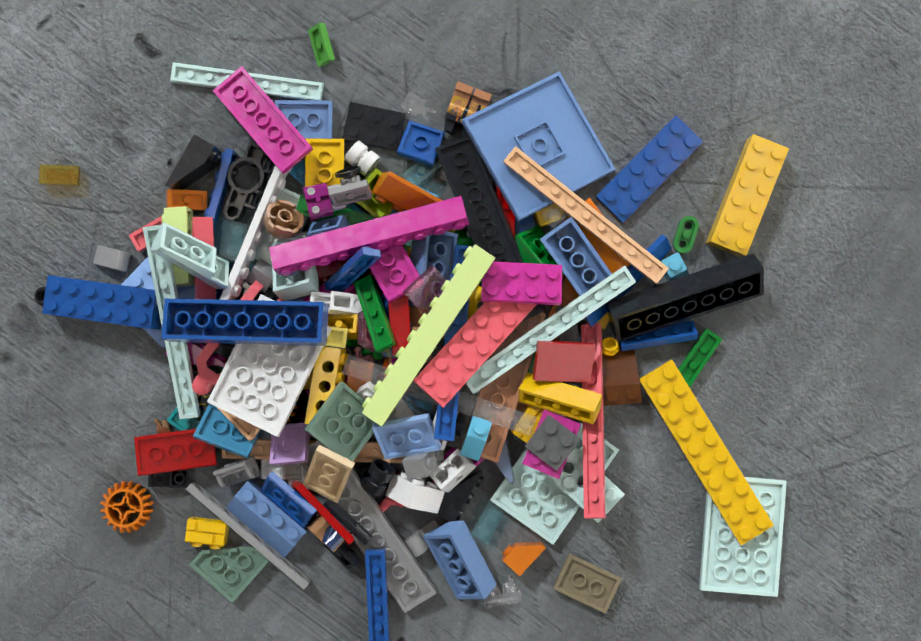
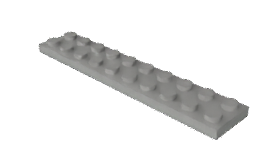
M317 440L309 445L308 462L300 463L306 472H308L317 447L319 445L325 447ZM352 469L337 504L357 522H361L360 525L373 535L369 542L364 545L354 534H351L364 555L366 549H386L387 588L404 613L435 595L437 589L372 495L362 488L360 478Z

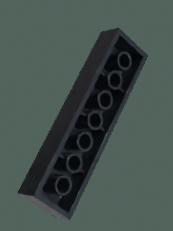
M753 253L610 300L606 304L611 330L619 343L764 295V268Z

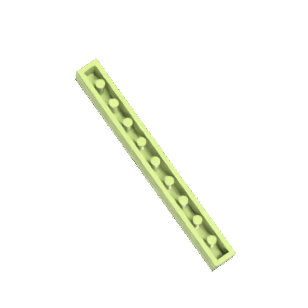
M476 244L473 248L471 246L467 248L463 255L465 260L462 264L458 263L452 271L454 276L451 281H445L440 289L443 291L440 297L435 296L429 307L432 309L428 315L424 313L418 321L420 324L418 330H412L407 338L409 341L405 348L401 347L395 357L398 359L395 364L390 363L384 374L387 376L383 382L379 380L373 388L375 394L372 398L367 397L361 406L364 408L362 414L381 427L385 424L494 262L495 257Z

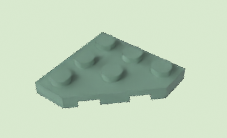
M253 546L203 549L189 565L233 603L269 560Z

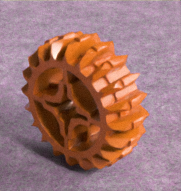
M122 481L121 484L115 483L114 488H108V493L103 494L105 500L100 502L102 506H105V508L100 509V512H105L106 514L102 519L109 520L106 526L113 524V530L116 531L119 528L120 533H124L126 530L128 533H131L133 529L138 531L140 526L144 527L146 525L145 520L151 519L148 513L153 512V509L149 508V506L154 504L153 501H148L151 494L145 495L147 488L145 487L140 490L141 484L138 483L134 486V481H129L128 484L126 481ZM120 492H126L122 501L114 502ZM134 496L137 497V499L139 500L140 504H138V503L135 502ZM127 503V506H129L131 509L126 510L124 504ZM114 510H117L119 512V517L116 515ZM140 512L135 521L128 522L132 513Z

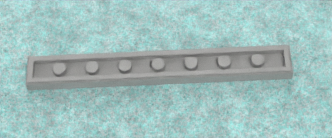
M193 482L186 488L189 493L303 590L308 586L311 581L309 577L227 510L222 503L197 482Z

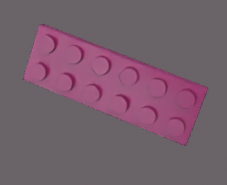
M242 66L213 90L283 174L313 150L311 145Z

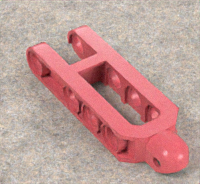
M256 280L240 300H254L264 286ZM207 343L196 358L198 375L192 382V389L198 395H205L212 391L221 375L216 374L208 366V359L216 350H219L221 343Z

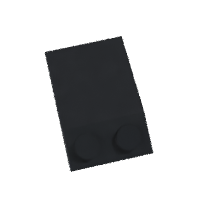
M194 134L165 186L175 190L185 189L220 164L222 151Z

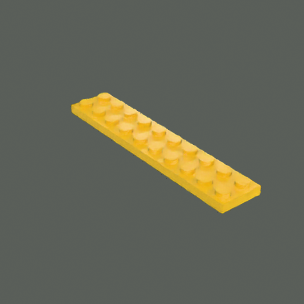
M670 359L639 378L640 384L739 545L742 546L773 527L774 524L673 360Z

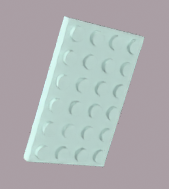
M581 423L577 434L581 440L575 448L583 454V424ZM604 439V463L606 470L619 449ZM525 448L512 467L515 483L511 484L505 477L490 498V501L548 542L554 544L580 506L545 473L522 464L528 450ZM567 462L563 471H569L572 468V464ZM583 476L577 479V484H583Z
M745 477L774 526L742 546L737 542L707 493L699 589L702 591L778 597L787 481Z

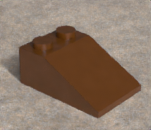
M619 347L618 353L614 356H607L602 353L603 406L642 403L635 350L621 351V347Z

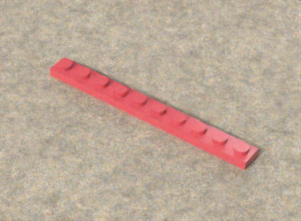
M596 323L593 327L588 324L581 325V343H594L596 345L591 382H582V389L602 394L601 409L594 424L583 422L585 519L606 518L602 325Z

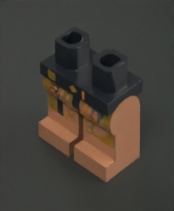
M457 81L453 97L445 115L444 132L454 135L456 127L463 129L460 138L468 136L461 120L488 107L492 94L477 88L473 94L474 87ZM472 94H473V98H472L471 103H470V106H469V108H468V104H469L470 99H471Z

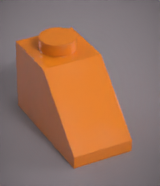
M543 542L514 543L512 546L508 545L502 552V561L517 575L521 576L545 550V544Z

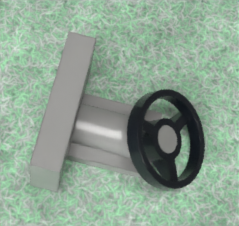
M361 166L345 168L334 173L335 178H344L341 179V186L328 189L334 207L372 198V192L367 180L361 181L359 175L355 176L362 171Z

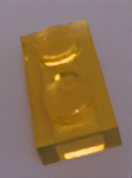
M40 164L39 184L80 186L81 167Z

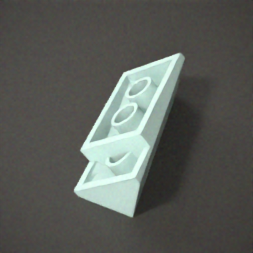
M164 222L161 224L150 251L215 289H226L228 287L229 261L217 256L215 247Z

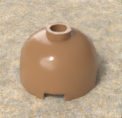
M278 200L276 203L268 205L263 218L264 226L267 232L277 239L292 238L300 231L304 223L303 213L300 214L294 203L287 200Z

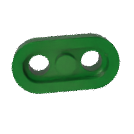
M686 216L679 221L672 245L673 249L680 254L689 252L693 247L699 228V223L695 217ZM685 223L690 224L691 228L689 230L685 228ZM680 241H683L685 243L684 248H681L679 246Z

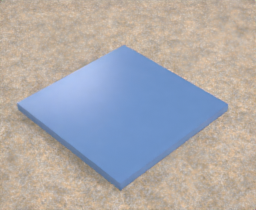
M560 71L461 120L518 222L548 207L553 202L503 163L515 146L573 192L616 170Z

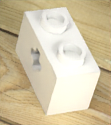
M460 449L454 451L429 475L441 490L448 493L477 467L470 458L460 455Z

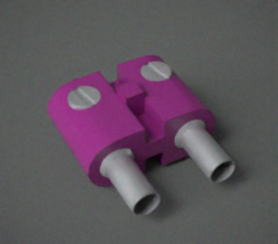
M326 183L303 187L310 220L334 215L333 211L346 209V205L334 207L329 198L328 189L341 186L340 184L327 186Z

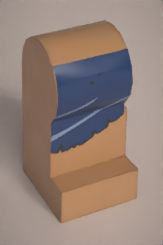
M318 515L307 527L333 552L345 541L321 515Z

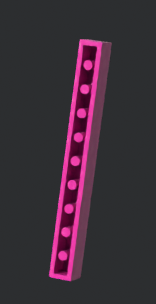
M462 196L272 246L269 247L273 270L278 275L287 276L294 271H306L316 265L325 266L330 264L331 261L347 260L362 247L385 250L391 245H404L407 241L414 239L422 240L426 236L433 234L441 235L451 229L460 230L469 225Z

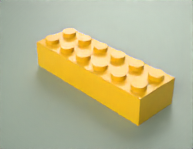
M755 134L747 138L705 244L740 258L747 256L789 148Z

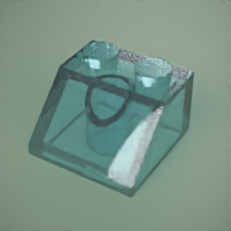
M218 218L213 235L216 255L235 262L250 225Z

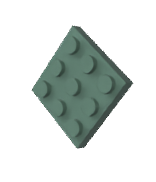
M340 381L304 430L326 448L353 462L373 435L372 426L375 422L362 414L364 408L361 406L365 400L344 382Z

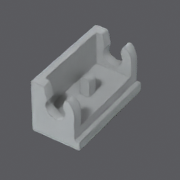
M253 455L248 459L244 458L223 465L216 469L213 475L216 476L219 486L224 488L226 485L228 487L259 477L261 472Z

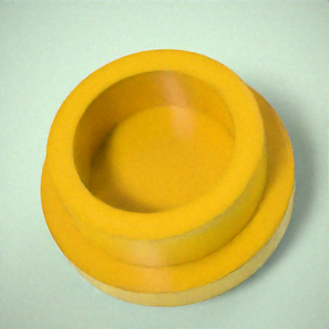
M608 337L602 341V353L604 355L614 356L618 353L620 346L616 339Z

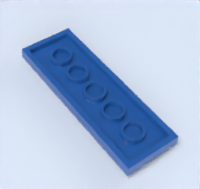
M675 116L595 198L623 223L703 141L682 120Z

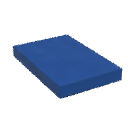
M273 471L267 476L261 492L302 528H305L317 509Z

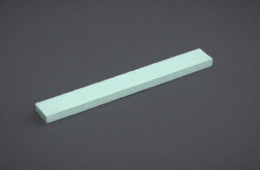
M173 62L170 81L178 84L216 88L235 71ZM248 73L267 96L322 101L324 83Z

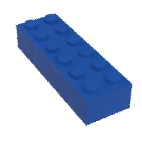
M51 275L47 277L42 314L147 329H161L155 290Z

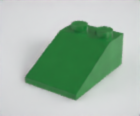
M535 226L515 236L523 263L557 265L539 240L546 235L539 226ZM562 272V281H563L566 276H565V275L563 274V272Z

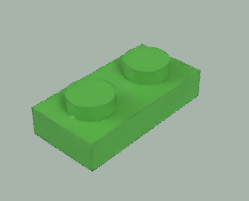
M318 23L309 29L308 33L317 66L324 67L334 61L335 58L325 23Z

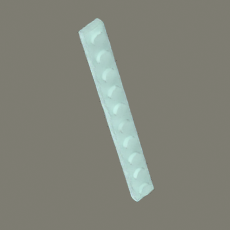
M155 225L143 227L162 325L164 299L179 298L172 263L150 251L161 226ZM164 340L179 418L199 417L201 413L197 394L192 389L194 377L187 342H169Z
M626 266L618 269L487 359L466 382L473 394L533 354L536 351L537 340H553L636 283Z

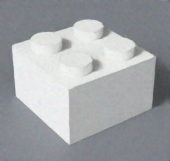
M401 472V475L394 474L386 496L407 508L438 514L445 491L438 488V485L434 482H426L427 478L407 479L406 473Z

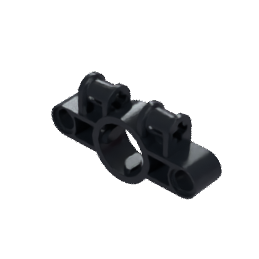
M252 137L244 157L235 160L228 170V181L232 188L223 212L225 217L233 222L241 221L247 208L254 211L257 210L264 194L262 191L267 184V175L271 176L275 167L273 161L257 145ZM247 164L254 168L258 167L260 170L257 185L249 190L242 186L239 188L235 181V176L240 171L238 169ZM233 208L238 209V214L235 217L230 216V211Z

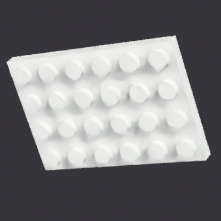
M262 294L258 298L260 301H274ZM329 326L327 327V338L332 330ZM236 344L207 402L279 437L324 346Z

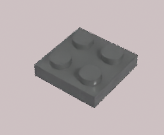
M548 414L525 447L557 471L581 438Z

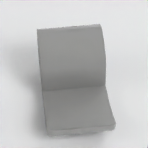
M98 245L93 263L126 272L131 253Z
M435 520L413 533L404 541L414 557H418L428 550L429 547L423 536L439 527Z

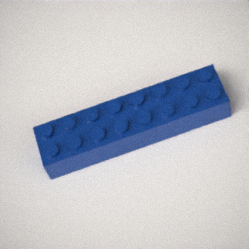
M165 298L161 339L169 342L326 346L329 306L324 302Z

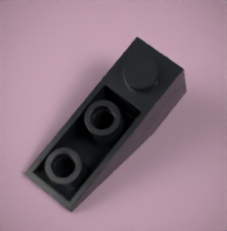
M481 470L475 472L459 482L449 493L445 492L438 515L449 522L455 521V519L459 521L464 512L462 507L465 503H470L474 496L471 492L475 486L479 487L484 479L481 476L483 472Z

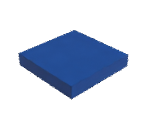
M409 120L398 147L397 155L433 167L437 157L435 148L441 146L445 132Z

